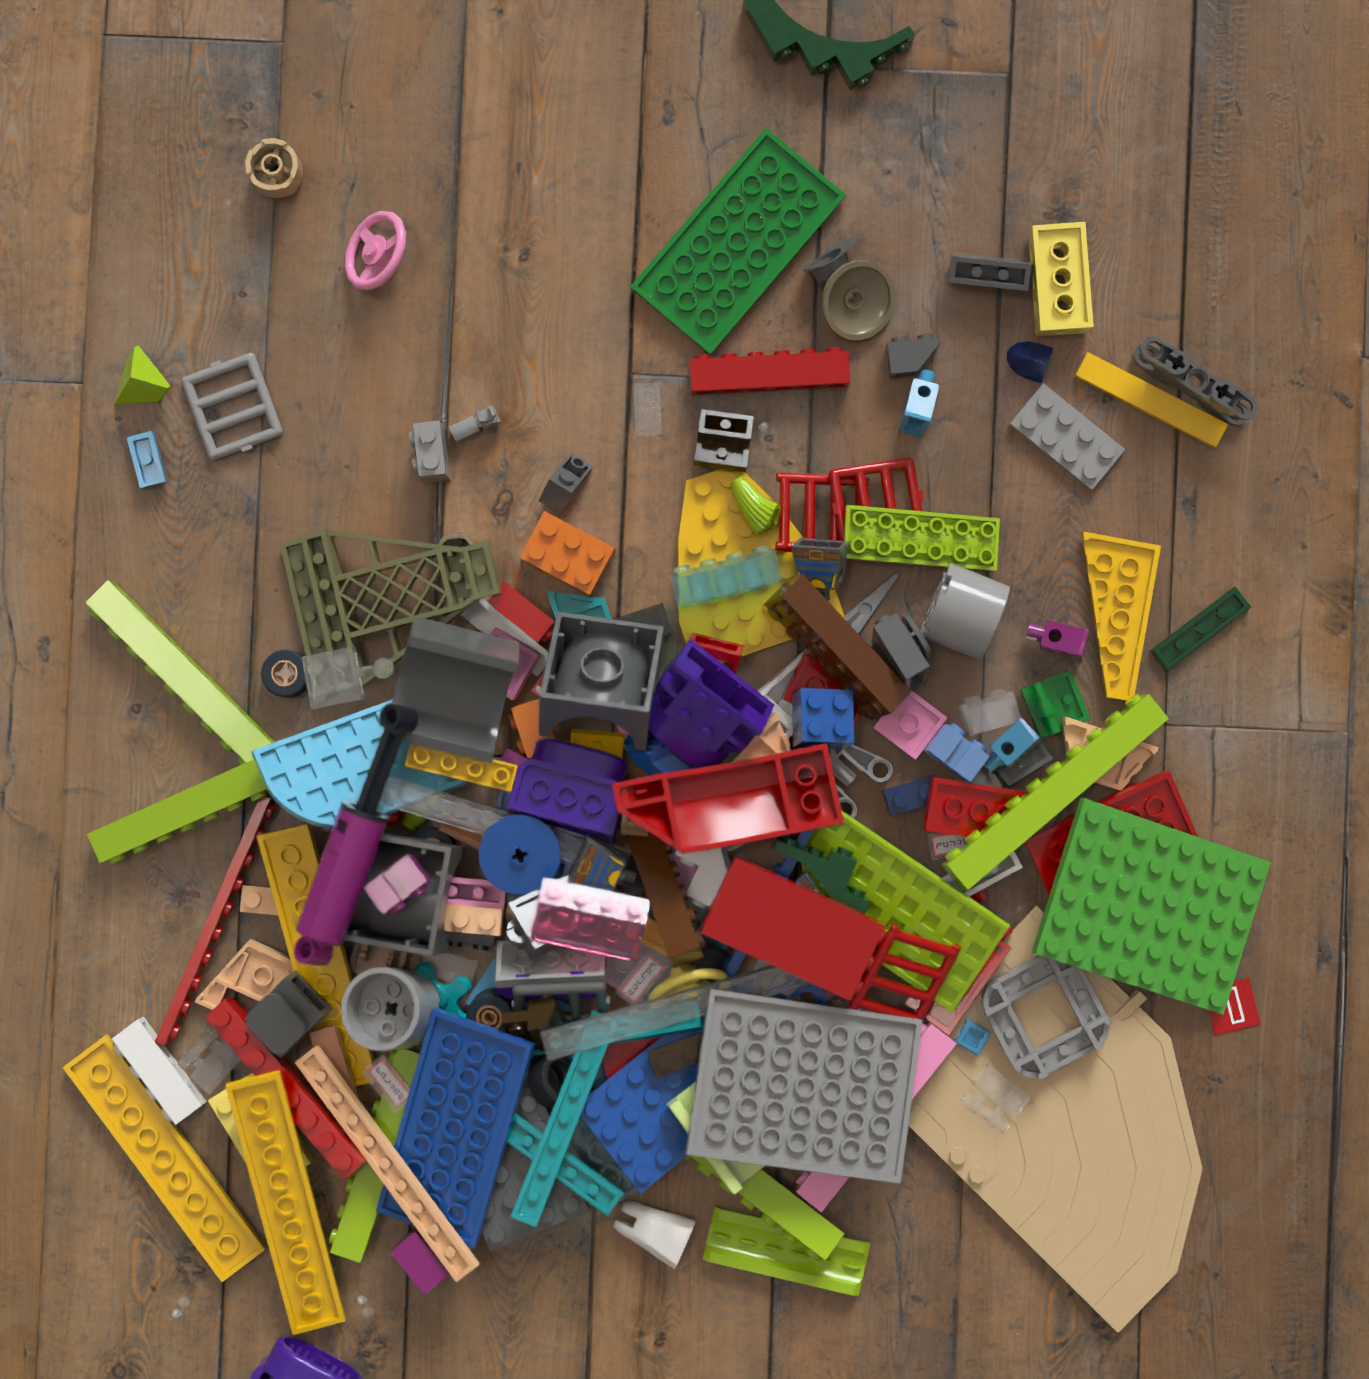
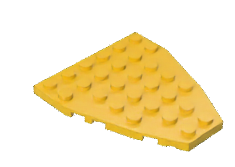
M719 469L686 480L678 537L679 624L686 643L689 641L692 632L744 645L743 657L793 640L787 635L786 628L779 621H775L770 617L764 603L785 582L797 577L793 553L775 551V544L779 542V519L778 523L770 530L756 536L736 502L730 483L744 476L762 496L774 503L776 502L745 472ZM790 521L789 542H797L803 536ZM830 590V600L828 602L844 618L845 616L836 590Z

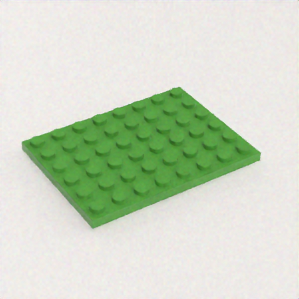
M1080 798L1032 953L1224 1014L1271 862L1086 798Z

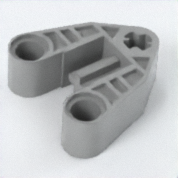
M853 744L846 749H828L833 774L846 787L856 778L857 774L838 758L840 755H843L859 771L864 772L873 781L884 782L892 775L893 769L889 761ZM879 762L883 763L887 768V772L882 778H877L872 771L874 765ZM836 784L840 803L847 802L850 804L852 810L849 816L854 818L857 814L856 804Z

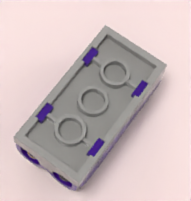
M605 935L580 936L533 960L529 959L522 946H514L509 940L497 941L495 981L498 996L502 995L505 998L514 1000L512 990L516 985L603 982L606 985L607 954ZM580 993L579 998H596L595 993ZM568 994L552 995V998L555 997L556 1000L569 999ZM541 995L525 996V1001L541 999Z

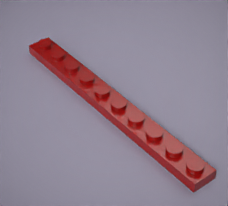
M266 795L261 797L256 804L155 1042L165 1046L171 1043V1041H175L181 1031V1026L178 1024L181 1017H185L190 1010L192 1002L189 999L192 992H196L202 982V977L199 975L203 966L207 967L212 959L213 952H210L214 942L217 943L223 933L224 928L220 926L224 917L228 918L233 910L234 903L231 901L234 894L239 893L245 879L241 878L245 868L249 869L254 861L255 854L252 852L256 843L259 844L257 836L266 832L263 829L266 819L270 820L275 812L276 805L273 804L274 799L272 796Z

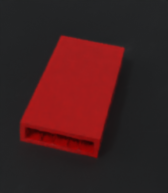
M734 855L700 928L702 934L850 1001L853 995L857 996L864 982L861 980V977L865 970L869 971L874 962V955L872 954L876 945L880 946L887 932L884 931L885 925L883 922Z

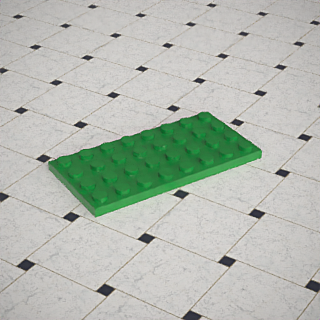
M765 128L633 282L630 289L707 354L712 355L845 199L846 194L770 130Z

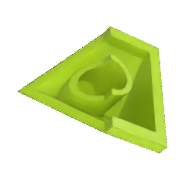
M139 345L133 348L126 360L114 405L159 402L171 387Z

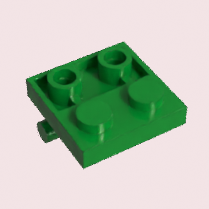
M1071 670L1020 689L1040 738L1063 730V716L1081 722L1090 719Z

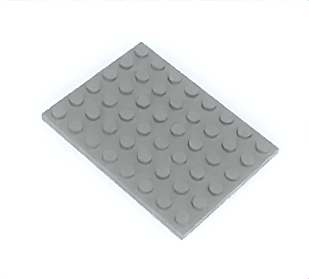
M709 989L685 1154L901 1184L923 1020Z

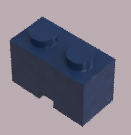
M926 776L881 790L889 816L926 806L930 779L936 776Z

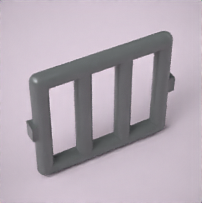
M603 982L516 985L512 990L514 1000H512L513 1012L527 1010L525 996L541 995V999L552 998V995L568 994L570 1013H563L566 1023L588 1020L591 1012H581L580 993H595L597 1012L608 1016V1008H610V996L606 995V985Z

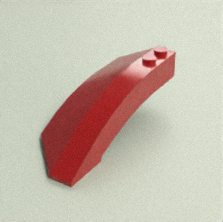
M827 743L747 760L661 773L612 784L617 811L682 854L755 842L844 823Z

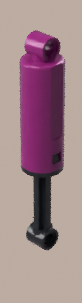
M388 703L380 712L379 722L384 731L357 803L351 801L341 802L296 925L297 932L303 937H300L295 944L294 956L301 964L327 965L332 959L333 946H340L344 942L389 820L387 815L377 811L378 804L403 736L411 734L418 725V714L413 708Z

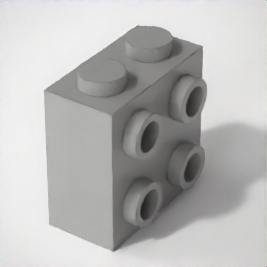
M440 420L414 423V431L409 432L411 447H414L417 455L416 458H412L414 474H417V477H420L425 484L451 481L444 426Z

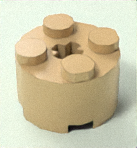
M276 138L263 139L261 143L248 151L245 160L246 173L260 193L272 198H283L291 196L297 191L303 177L302 164L293 148L285 141ZM275 165L279 166V168L276 171H270V169L275 168Z

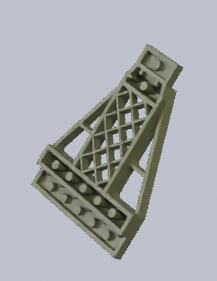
M324 529L280 543L316 697H323L369 685L402 660L406 647L401 650L397 630L402 626L412 624L414 616L425 619L443 616L444 619L440 622L450 624L479 602L480 599L502 594L490 541L465 547H454ZM339 536L367 540L372 566L343 574L334 538ZM376 542L426 548L428 551L381 563ZM437 557L438 563L432 560L431 558ZM419 562L415 571L406 566L412 563ZM426 562L437 567L431 580L420 575ZM402 568L412 574L406 587L395 581ZM394 569L390 577L382 573L383 571ZM440 574L442 576L444 589L435 584ZM370 575L365 584L357 579ZM377 575L387 581L381 593L370 588ZM417 578L428 584L421 597L411 591ZM352 581L362 587L356 600L347 595V590ZM392 584L403 590L396 603L386 598ZM432 588L443 593L437 606L426 600ZM368 591L378 597L371 610L361 604ZM408 594L419 600L412 613L401 607ZM383 601L394 607L387 620L376 613ZM448 601L449 607L443 608L445 602ZM423 604L434 610L418 614ZM358 607L368 613L362 626L353 621V616ZM398 611L409 616L393 621ZM374 617L384 623L368 628ZM388 631L395 656L366 676L359 639L364 636Z

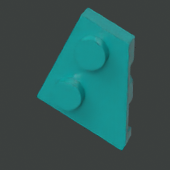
M554 591L547 592L555 618L557 612L612 619L605 598Z

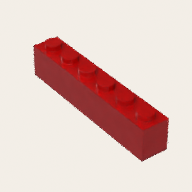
M835 347L828 348L826 352L816 353L815 349L800 350V354H790L788 350L775 351L774 355L764 356L763 352H750L745 357H737L736 353H725L721 355V358H711V355L707 354L696 355L695 359H690L691 395L849 387V351H842V348Z

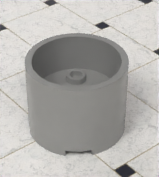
M949 562L947 573L943 572L930 602L926 615L927 619L923 622L920 631L926 640L980 661L1000 621L1009 595L1010 586Z
M378 967L360 973L351 981L342 999L341 1015L346 1031L359 1045L377 1051L409 1049L423 1043L432 1009L439 1008L438 1003L440 999L433 983L422 973L406 968Z

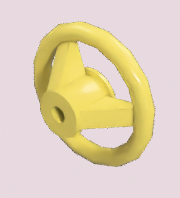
M688 963L672 968L669 978L657 985L649 994L648 1005L651 1008L674 1005L670 1003L676 1000L685 1003L698 1001L699 1006L705 1007L707 1006L709 989L728 991L730 977L723 970L714 968L696 969V966ZM707 979L718 980L720 984L715 987Z

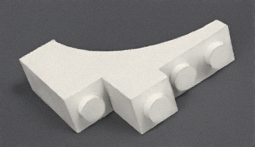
M726 847L686 854L676 850L675 854L681 857L680 861L691 867L699 866L687 891L688 896L692 898L691 902L702 908H705L706 905L710 907L731 864Z

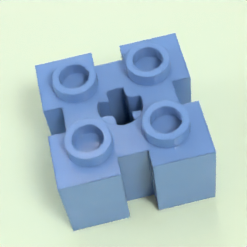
M954 723L952 725L944 724L939 728L923 752L963 782H971L990 757L985 753L987 748L975 739L973 741L965 739L963 736L965 731Z

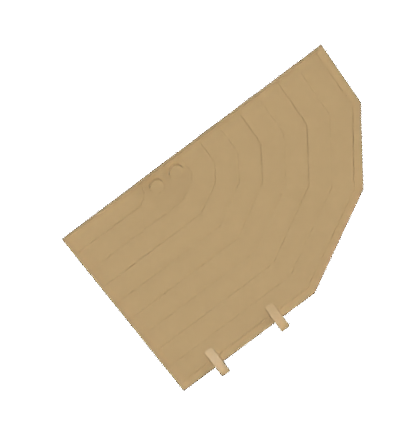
M1035 906L1012 930L1013 932L1002 940L1012 949L951 1034L948 1035L951 1039L955 1040L966 1019L971 1020L991 1032L981 1052L977 1056L956 1044L912 1099L908 1126L1119 1333L1177 1273L1203 1168L1171 1037L1139 1007L1147 999L1140 991L1135 989L1128 996L1111 978L1084 970L1105 1013L1110 1018L1111 1025L1108 1037L1104 1042L1105 1045L1098 1051L1093 1050L1049 1073L1048 1077L1042 1079L1026 1077L1016 1071L1010 1064L983 1012L981 994L989 982L996 977L1039 956L1032 953V949L1044 912ZM1057 979L1010 1002L1033 1049L1080 1025ZM925 1019L922 1023L926 1025L929 1020Z

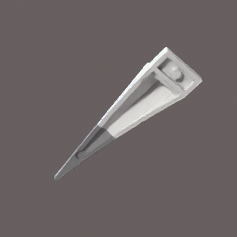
M898 573L892 574L845 615L846 621L858 634L898 578ZM803 652L758 690L760 694L774 704L771 714L776 712L779 715V721L788 739L793 734L792 704L781 698Z

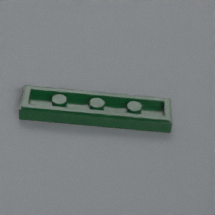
M1234 586L1150 651L1164 670L1168 671L1250 609L1251 606L1236 586Z

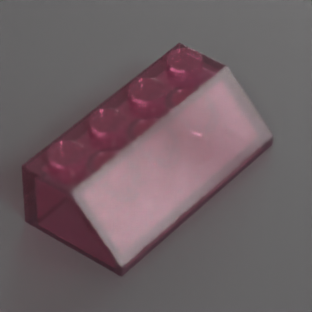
M543 877L530 939L636 962L647 922L650 900Z

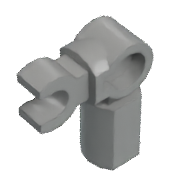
M490 405L481 411L475 412L476 418L471 416L449 426L457 443L480 433L481 428L487 430L500 424L501 420L495 407Z

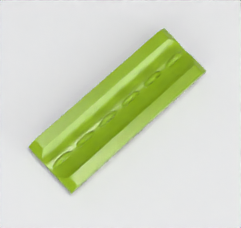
M846 505L844 541H849L847 559L947 568L950 562L968 570L997 571L1000 518Z
M714 1206L703 1260L826 1290L859 1296L870 1242L843 1236L826 1260H822L819 1257L815 1261L804 1252L806 1247L799 1241L793 1244L782 1235L785 1230L777 1224L771 1227L760 1216Z

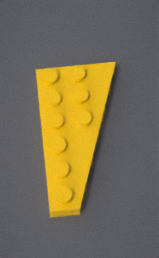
M1083 531L1081 534L1105 697L1127 701L1135 695L1161 546Z

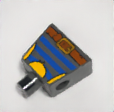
M800 538L792 546L797 576L803 574L827 601L830 600V590L837 589L843 583L849 541Z
M587 832L568 876V887L609 896L612 895L617 883L631 888L636 872L624 868L626 861L625 854L622 851Z

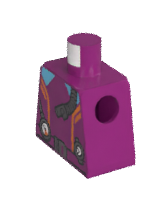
M1047 620L1045 627L1030 623L1026 639L1041 642L1040 650L1082 661L1089 630ZM1052 634L1061 636L1058 642L1050 641L1049 638Z

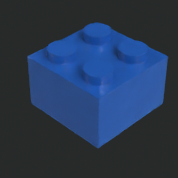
M800 688L792 695L793 747L806 748L827 743L828 749H846L854 744L853 690Z

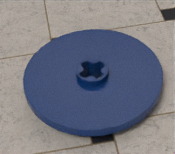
M526 814L508 815L494 822L483 835L479 847V862L485 877L496 888L511 894H528L543 888L556 874L560 863V845L554 831L539 818ZM517 848H520L522 852H527L524 854L523 860L512 856Z

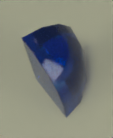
M1030 341L1019 342L1008 350L1007 362L1016 374L1042 383L1053 347Z

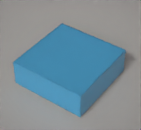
M966 1019L954 1041L978 1056L991 1032Z

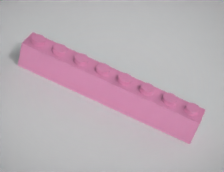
M930 1021L926 1025L922 1023L912 1099L956 1046V1042ZM803 1170L795 1180L797 1183L795 1189L800 1196L822 1212L849 1177Z

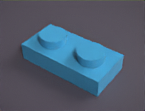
M149 431L127 437L140 489L143 490L168 483L155 432Z

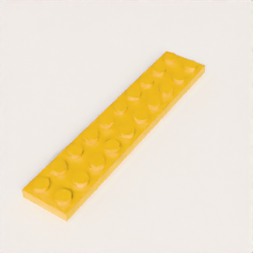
M305 823L260 834L257 836L293 971L296 970L332 1008L312 1030L337 1024L355 1086L376 1082L368 1073L376 1065L372 1050L355 1042L346 1031L342 1020V999L348 985L353 980L344 945L333 946L332 959L325 966L301 964L294 956L295 944L300 937H303L297 932L296 925L320 862L311 824Z
M107 1034L62 1068L220 1281L223 1282L262 1253L267 1247L174 1122H169L164 1117L161 1111L163 1107L157 1100L154 1101L150 1098L145 1090L147 1086L141 1078L137 1079L132 1074L129 1068L131 1064L125 1057L122 1058L114 1049L115 1043Z
M280 1070L226 1083V1091L292 1334L296 1335L346 1322L345 1312Z

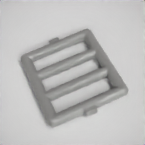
M247 353L223 363L221 360L210 363L211 367L182 378L181 384L210 460H217L241 450L243 453L254 449L253 446L282 435L283 429L255 354ZM248 365L252 380L198 399L194 384ZM257 389L262 404L207 424L202 409ZM266 414L270 429L216 448L212 433Z

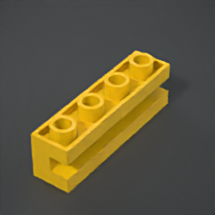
M409 743L404 763L405 767L508 792L512 791L518 766L494 759L489 763Z

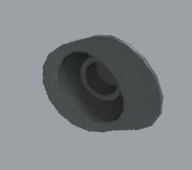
M851 236L840 241L819 258L806 264L802 270L811 271L819 285L824 288L830 276L839 267L849 262L847 251L854 246L858 238Z

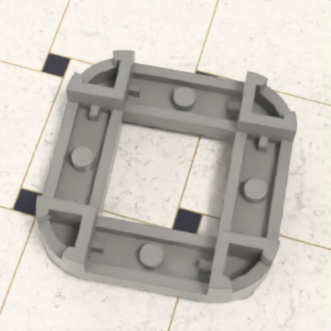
M1039 955L996 977L989 982L981 994L983 1012L1010 1064L1020 1074L1029 1078H1046L1049 1073L1093 1050L1098 1051L1105 1045L1104 1042L1109 1034L1110 1018L1105 1013L1084 970ZM1057 979L1080 1025L1033 1049L1010 1002Z

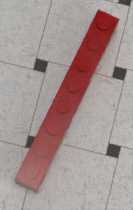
M235 998L224 999L205 1018L255 1076L280 1070L292 1117L296 1125L343 1180L353 1177L368 1163L322 1099L285 1056L280 1058L277 1054L271 1052L252 1032L244 1019L248 1013Z

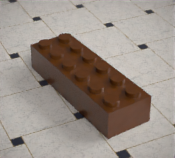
M803 574L785 582L764 603L770 617L775 621H779L786 628L787 635L804 647V653L810 659H817L822 664L820 666L825 676L834 680L840 686V690H853V701L858 705L857 709L864 717L875 719L891 714L912 692Z

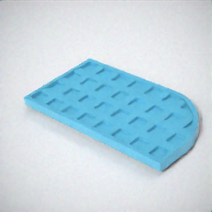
M392 700L253 750L252 756L272 798L294 817L315 826L332 828L341 802L351 801L357 803L384 731L379 722L380 712L386 704L392 703ZM402 741L377 811L389 815L471 782L405 767L404 763L409 743Z

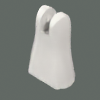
M624 1201L620 1210L637 1218L633 1225L625 1220L616 1218L613 1227L621 1235L675 1269L696 1220L658 1210L635 1201Z

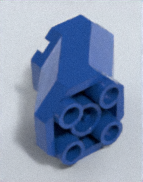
M650 732L646 751L635 749L634 741L630 735L623 743L626 753L633 763L649 776L696 769L659 742Z

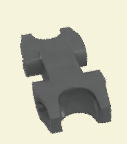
M1147 337L1132 355L1134 363L1151 377L1161 383L1174 386L1199 402L1205 411L1229 425L1242 426L1245 420L1253 418L1259 408L1255 399L1230 381L1220 380L1191 362L1184 352L1160 338ZM1149 343L1158 344L1160 349L1156 348L1153 345H1150ZM1146 350L1152 352L1154 354V358L1151 357ZM1140 353L1143 359H1145L1149 364H1145L1142 361H1140ZM1190 376H1195L1199 379V388L1190 385ZM1240 400H1245L1250 403V412L1248 411L1247 406ZM1236 406L1241 409L1242 414L1236 410ZM1229 415H1231V416H1233V417H1235V418H1237V419H1239V420H1233V419H1231V418L1229 417Z

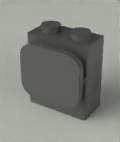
M897 613L890 617L885 615L879 618L873 626L872 644L881 659L911 691L926 684L930 668L931 650L914 620L907 614L902 617L901 621Z
M295 970L266 995L244 1019L248 1027L266 1047L282 1058L332 1008Z

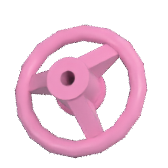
M378 211L369 215L357 226L349 240L345 252L344 269L347 279L356 289L369 291L382 286L394 275L402 261L406 249L407 233L403 221L394 212ZM387 221L394 226L396 234L386 241L383 236L375 235L369 229L377 223ZM363 240L365 245L362 251V259L367 265L361 276L358 277L355 270V255L360 241Z

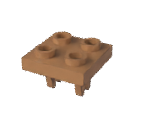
M355 942L349 961L350 971L360 974L366 970L378 967L404 968L408 952Z

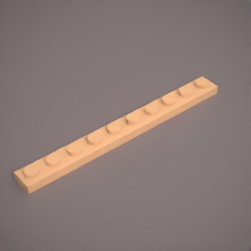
M242 885L240 912L278 915L271 887ZM446 904L445 931L502 936L504 909Z
M320 1046L313 1047L297 1060L295 1064L456 1282L459 1281L480 1263Z

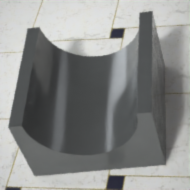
M557 612L539 696V736L550 737L552 728L563 720L574 717H594L620 726L632 737L635 749L646 751L653 697L661 666L664 626Z
M414 616L392 703L416 710L418 725L411 734L403 736L402 741L491 763L505 699L513 674L517 672L519 664L520 642Z
M384 832L364 887L379 875L388 871L392 865L407 854L415 857L432 882L427 885L428 890L416 899L412 896L405 902L407 906L394 916L392 913L389 915L382 914L363 888L344 940L427 956L447 953L449 941L446 940L444 927L447 898L457 865L465 857L466 846Z

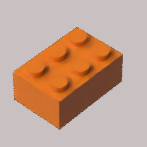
M544 511L519 558L524 563L592 597L615 553V548Z

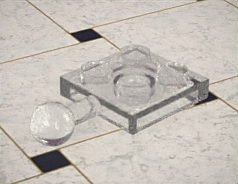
M355 647L302 657L311 709L365 700L361 678L375 675L380 679H386L394 672L392 661L384 657L377 659L373 665L359 667Z

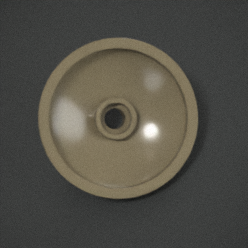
M856 260L842 265L830 276L823 290L821 307L827 325L834 333L849 340H864L874 336L885 327L892 316L896 300L893 281L881 266L870 261ZM853 293V299L849 302L848 297Z

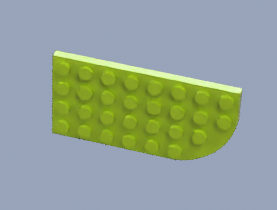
M842 811L844 823L815 829L805 848L808 849L809 846L816 847L824 851L823 856L827 857L831 847L837 850L838 846L854 852L852 856L856 857L857 863L846 888L850 889L851 886H854L866 892L865 896L869 898L870 903L865 914L883 922L885 925L884 931H888L891 924H895L900 927L901 931L950 947L952 944L961 946L956 961L934 999L935 1002L953 1013L1010 925ZM802 864V873L807 872L822 895L830 898L820 881ZM896 940L888 952L939 969L945 958L943 955ZM882 964L915 988L927 991L933 978L895 966Z

